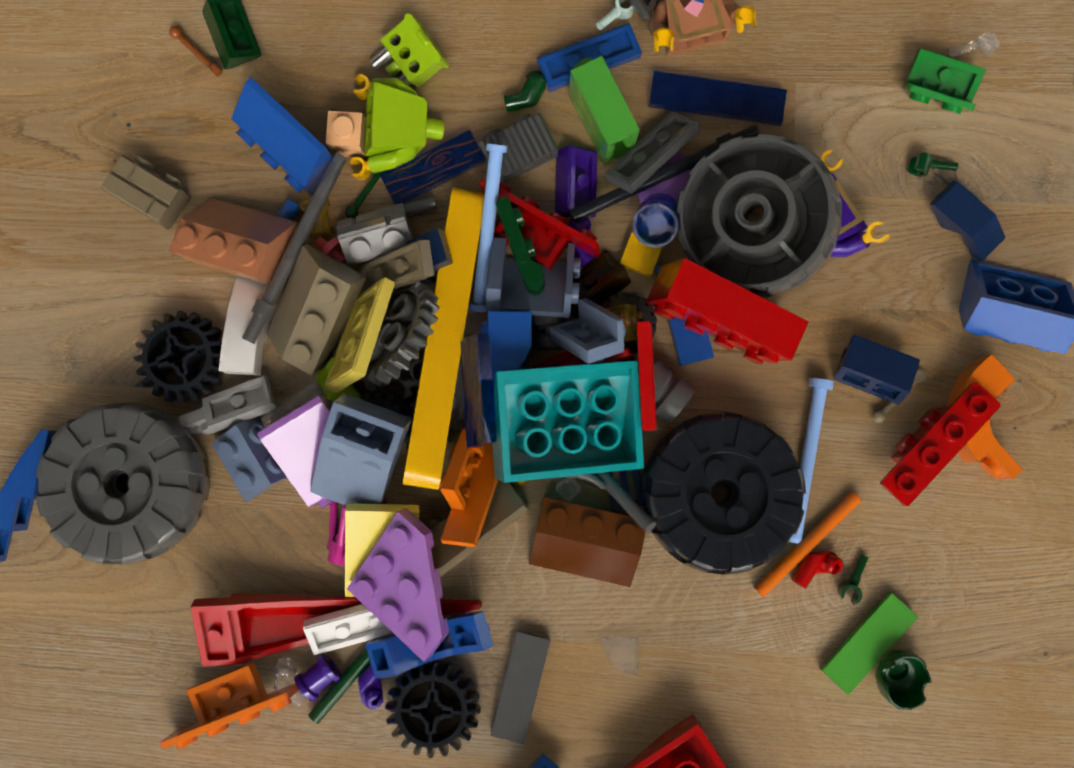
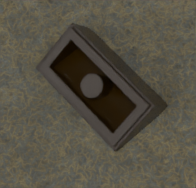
M605 250L598 258H595L580 270L579 279L573 278V283H579V299L587 298L601 306L608 297L613 294L617 295L631 283V279L626 269ZM571 304L570 313L575 319L579 318L578 304Z

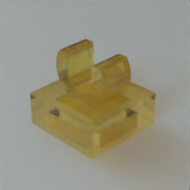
M622 304L605 308L623 319L626 329L624 343L636 341L638 339L637 320L645 318L644 313L637 311V305Z

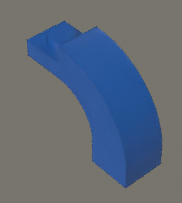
M467 611L443 617L447 618L449 633L433 655L425 662L394 633L366 643L374 677L397 676L437 659L457 654L484 651L493 647L490 627L484 611L474 613Z

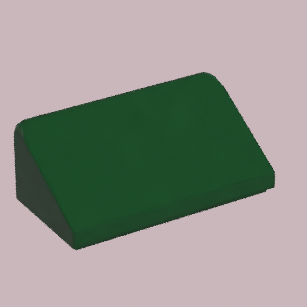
M206 0L202 13L223 68L231 69L260 58L262 54L241 0Z

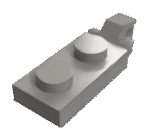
M264 375L202 399V404L197 406V410L179 416L180 424L192 436L202 433L206 435L276 410L278 406L272 382L268 376Z

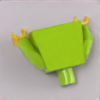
M363 74L356 76L355 81L357 84L365 86L361 90L353 89L352 91L359 100L366 101L364 156L369 158L368 161L360 157L351 158L349 162L351 165L362 164V170L359 173L351 174V176L358 180H365L370 176L371 172L378 173L395 169L413 160L416 154L425 147L426 138L435 140L443 138L444 121L427 118V100L418 96L417 92L401 79L374 78L370 82Z

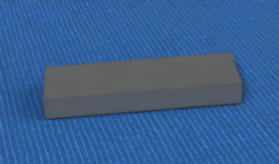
M672 111L605 172L607 182L632 194L700 131L699 123Z
M520 630L516 631L490 736L525 744L550 638Z

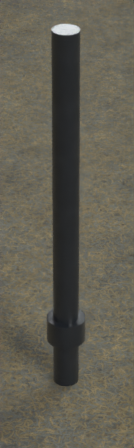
M755 124L733 135L727 133L716 138V143L658 169L632 194L621 188L614 189L569 210L571 218L576 223L692 169L704 155L708 157L719 149V144L741 135L743 137L758 136L760 130Z

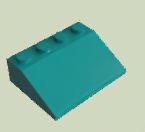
M638 361L495 371L492 435L495 478L508 483L644 468Z

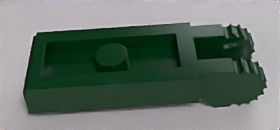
M508 197L497 200L498 215L524 286H526L527 292L531 295L543 294L546 287L544 274H542L543 270L540 264L531 261L532 258L537 256L530 237L523 239L520 227L525 226L519 206L512 208Z

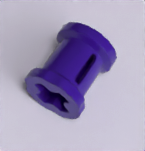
M324 653L317 657L318 662L304 674L299 673L294 677L298 689L311 701H315L319 697V692L333 680L338 681L342 677L337 665Z

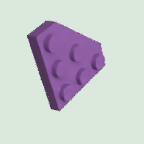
M404 508L397 512L347 590L425 662L433 655L447 636L449 628L447 618H443L440 598L443 597L439 570L434 568L431 548L434 547L432 531L408 509Z

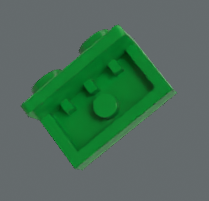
M918 48L902 88L911 91L910 99L926 104L929 103L931 98L943 101L942 109L961 114L963 108L971 111L974 110L976 104L972 103L986 69Z

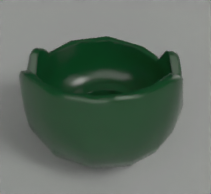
M892 651L880 661L875 673L879 692L897 709L912 710L926 701L924 688L932 680L925 661L914 652Z

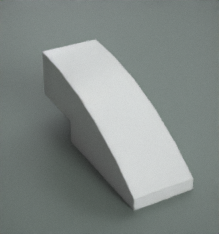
M236 277L224 326L219 362L220 372L261 376L263 345L268 341L269 320H266L255 344L242 339V336L254 314L251 310L256 300H261L268 285Z

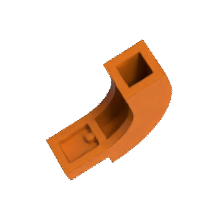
M993 354L978 357L955 381L948 398L947 407L971 383L978 382L996 399L1016 379ZM990 419L958 452L964 462H979L981 460L980 465L982 469L993 478L1014 479L1023 471L994 437L990 427Z

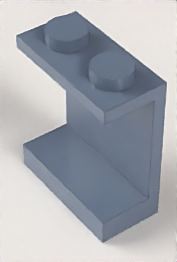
M493 238L486 287V312H531L532 315L570 318L571 304H578L579 283H573V278L579 279L581 258H574L575 243H568L567 262L557 261L551 271L541 266L546 287L543 294L540 293L534 296L527 292L515 259L506 258V238Z

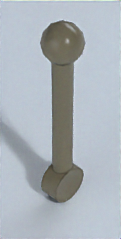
M917 370L912 388L916 384L925 382L927 376L923 370ZM889 401L881 410L874 411L872 414L873 421L876 423L884 422L886 414L896 404Z

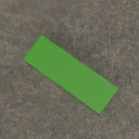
M887 592L819 669L849 695L914 623L918 616L893 593Z

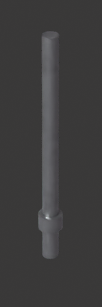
M334 153L261 300L257 299L251 310L254 314L242 339L255 344L266 320L271 321L277 309L274 307V304L347 161L345 156Z

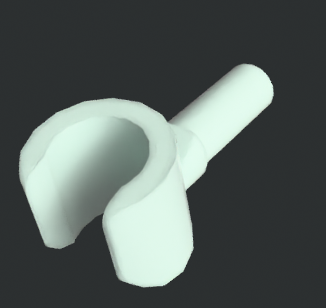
M616 0L615 7L596 23L597 28L602 30L617 18L623 20L630 18L634 11L632 5L624 9L620 5L625 0Z

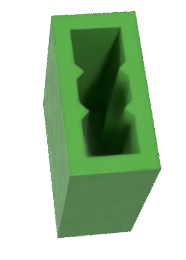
M603 56L594 60L592 58H585L574 65L573 70H570L569 97L603 165H606L624 156L636 145L640 129Z

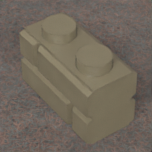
M125 155L120 156L113 167V172L109 173L103 182L102 190L164 228L171 229L178 219L179 213L183 211L190 200V196L182 190L184 184L168 173H165L163 178L155 174L153 171L156 167L140 156H137L135 160Z

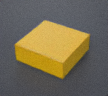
M631 232L620 264L628 270L651 277L663 244Z

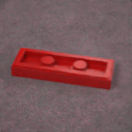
M650 321L637 322L642 431H655L657 422L652 323Z

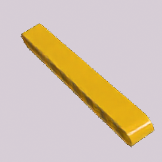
M452 187L444 233L453 263L438 269L434 295L438 297L435 304L439 306V309L434 315L438 317V320L430 325L434 332L426 338L427 346L424 350L403 485L438 490L440 486L480 236L485 194L483 192Z

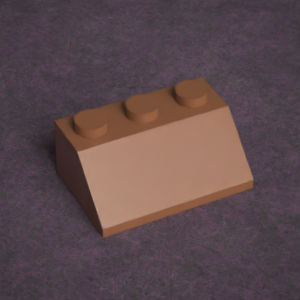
M209 198L180 218L169 251L190 262L268 285L299 223Z

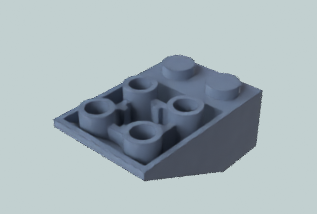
M343 393L333 402L322 434L310 493L345 506L346 503L382 504L412 418Z

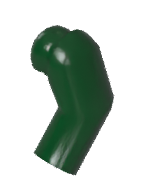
M533 70L526 75L527 80L520 92L504 95L507 112L533 107L538 104L546 89V79L540 71Z

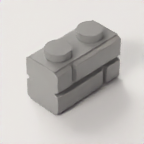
M403 203L356 216L355 219L347 218L337 221V237L348 266L383 256L405 246L407 241L413 239Z

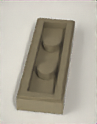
M417 240L359 265L358 272L366 276L361 288V294L384 277L395 282L393 291L434 276L430 241Z

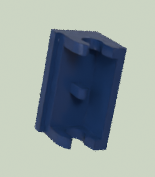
M853 334L848 347L843 351L833 380L899 405L911 392L920 359Z

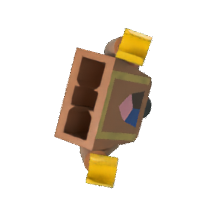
M662 0L655 6L649 25L653 39V52H658L659 46H665L666 54L669 56L726 41L733 29V24L736 25L737 33L744 32V24H751L753 27L757 26L756 10L751 6L741 7L733 0Z

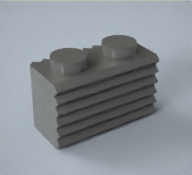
M540 113L534 116L524 114L518 117L510 128H506L504 131L498 128L488 132L479 143L480 152L487 166L489 151H486L487 143L507 146V153H503L500 182L503 184L558 157V147Z

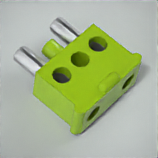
M406 13L404 15L405 19L380 39L385 48L370 60V63L375 69H379L390 58H393L394 61L386 67L388 73L394 77L402 71L404 74L399 79L408 86L413 84L420 87L443 67L448 68L449 61L421 21L412 14Z

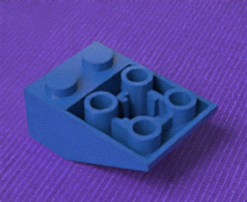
M488 311V321H482L481 338L484 346H488V356L481 357V377L484 381H488V392H481V413L488 415V420L493 423L495 371L525 369L532 356L531 312Z

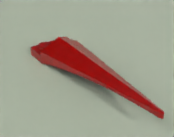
M232 593L230 597L194 599L191 605V613L202 667L238 665L308 645L309 642L303 630L304 620L361 605L362 603L356 597L243 593ZM440 599L442 615L479 610L482 607V602L479 600Z

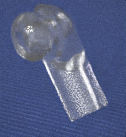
M283 657L275 663V690L295 683L294 677L297 675V666L293 658ZM300 690L291 697L292 704L298 709L307 700Z

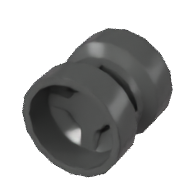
M532 315V325L536 328V335L532 338V349L547 351L564 350L563 347L550 340L549 327L566 322V318Z

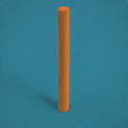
M851 491L753 588L764 598L862 500Z

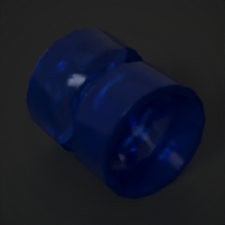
M663 193L651 194L640 204L634 216L632 226L634 235L645 246L652 248L664 247L676 236L680 218L678 212H676L677 201L673 197Z

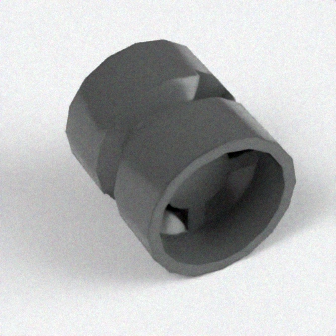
M657 360L654 363L656 415L667 424H670L691 399L696 389L682 378L673 379V371Z

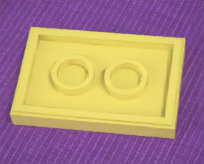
M386 277L381 278L357 297L344 327L325 383V389L338 393L366 375L395 282Z
M346 503L345 597H355L347 588L397 512L406 508L419 519V505Z

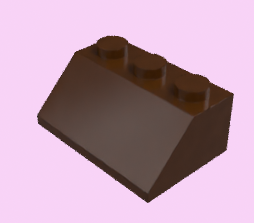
M544 496L529 564L630 587L641 556L646 532L629 515Z

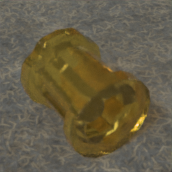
M312 198L305 199L299 203L300 209L304 213ZM327 199L318 217L319 223H315L308 238L318 239L320 236L326 238L335 234L334 228L330 226L328 208L331 206L329 199Z

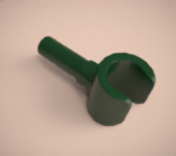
M921 153L911 159L908 173L914 176L925 177L928 175L930 168L956 171L958 163L933 159V156L929 153Z
M861 554L849 580L842 581L837 589L839 596L843 599L845 592L850 588H854L855 591L851 597L853 605L858 604L863 596L858 585L868 557Z

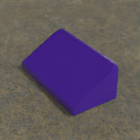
M568 145L558 150V157L556 158L555 213L562 217H571L569 210L596 198L597 151ZM596 213L589 216L588 218L596 217Z

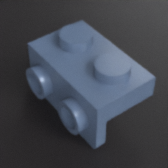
M587 298L578 300L579 318L549 327L550 340L588 364H597L604 361L607 357L624 352L626 329L623 319Z
M259 417L235 424L211 443L245 502L255 499L274 484L288 479L256 434L266 428Z

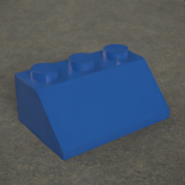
M250 77L244 85L231 118L240 128L236 134L250 147L256 143L264 151L260 157L274 170L280 166L287 173L284 179L298 193L304 189L310 196H313L332 159L331 154L322 143Z
M971 259L959 307L963 330L978 336L987 335L999 338L1011 344L1020 343L1033 346L1045 352L1067 353L1074 342V289L1071 282Z

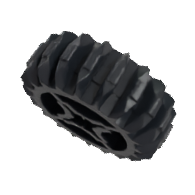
M177 311L175 317L172 314L166 313L163 315V323L156 319L152 320L151 323L154 331L151 332L144 329L141 332L147 338L145 343H135L137 348L143 350L142 354L133 357L136 362L143 363L135 371L137 375L146 376L141 384L144 387H153L152 394L154 396L160 397L164 395V400L167 402H173L177 398L178 403L187 404L189 397L193 401H200L201 391L207 395L213 394L210 384L221 385L223 383L222 379L217 376L220 372L219 362L222 339L218 338L222 330L218 327L211 328L212 320L208 318L201 320L200 315L195 312L187 316L186 312ZM181 332H196L204 344L189 345L187 339L182 337ZM166 342V351L162 355H160L162 347ZM182 351L187 352V356L183 357ZM182 358L183 364L177 362L178 359ZM206 358L204 367L198 374V364ZM175 369L177 375L183 378L184 384H172L166 379L162 370Z
M439 659L432 661L431 669H428L426 663L418 666L419 673L414 668L405 672L407 678L401 675L395 678L394 681L399 688L391 687L388 691V695L394 700L388 701L385 704V709L396 713L388 716L386 722L389 725L398 724L393 730L392 736L394 738L402 734L405 736L401 744L402 748L408 747L410 742L416 744L413 752L415 755H419L422 747L427 748L428 758H433L435 749L439 747L441 755L447 756L449 752L448 744L458 751L462 745L459 737L469 741L472 733L468 728H477L479 721L471 715L480 714L481 706L471 702L479 699V691L467 692L474 685V680L472 678L464 682L460 680L465 673L463 668L458 669L455 675L451 673L450 670L453 666L451 661H447L444 670L439 669ZM429 681L426 696L415 698L414 701H406L407 693L411 688L421 682ZM440 682L451 687L458 695L461 703H456L455 699L445 697L442 693ZM434 694V701L438 703L436 707L441 706V708H439L432 722L433 714L429 713L430 709L426 710L425 707L428 706ZM407 712H410V716L419 717L424 722L425 732L413 725ZM453 714L462 715L459 722L452 729L437 734L439 721L444 718H452Z

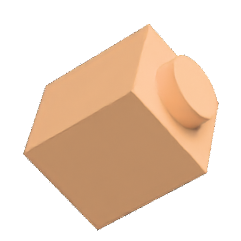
M328 111L325 144L331 154L334 155L336 152L345 157L367 159V156H364L365 117L363 113Z

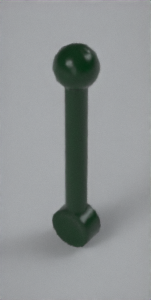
M390 170L373 175L354 204L346 208L345 215L347 218H356L358 216V209L382 174H386Z

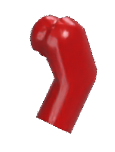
M830 551L809 553L805 556L791 580L802 588L807 589L815 574L830 573L836 575L840 573L843 568V561L836 553Z

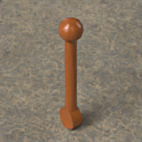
M172 26L169 29L170 36L173 39H179L217 77L222 73L213 62L183 35L180 27Z

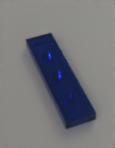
M654 71L648 107L780 126L783 122L787 90Z

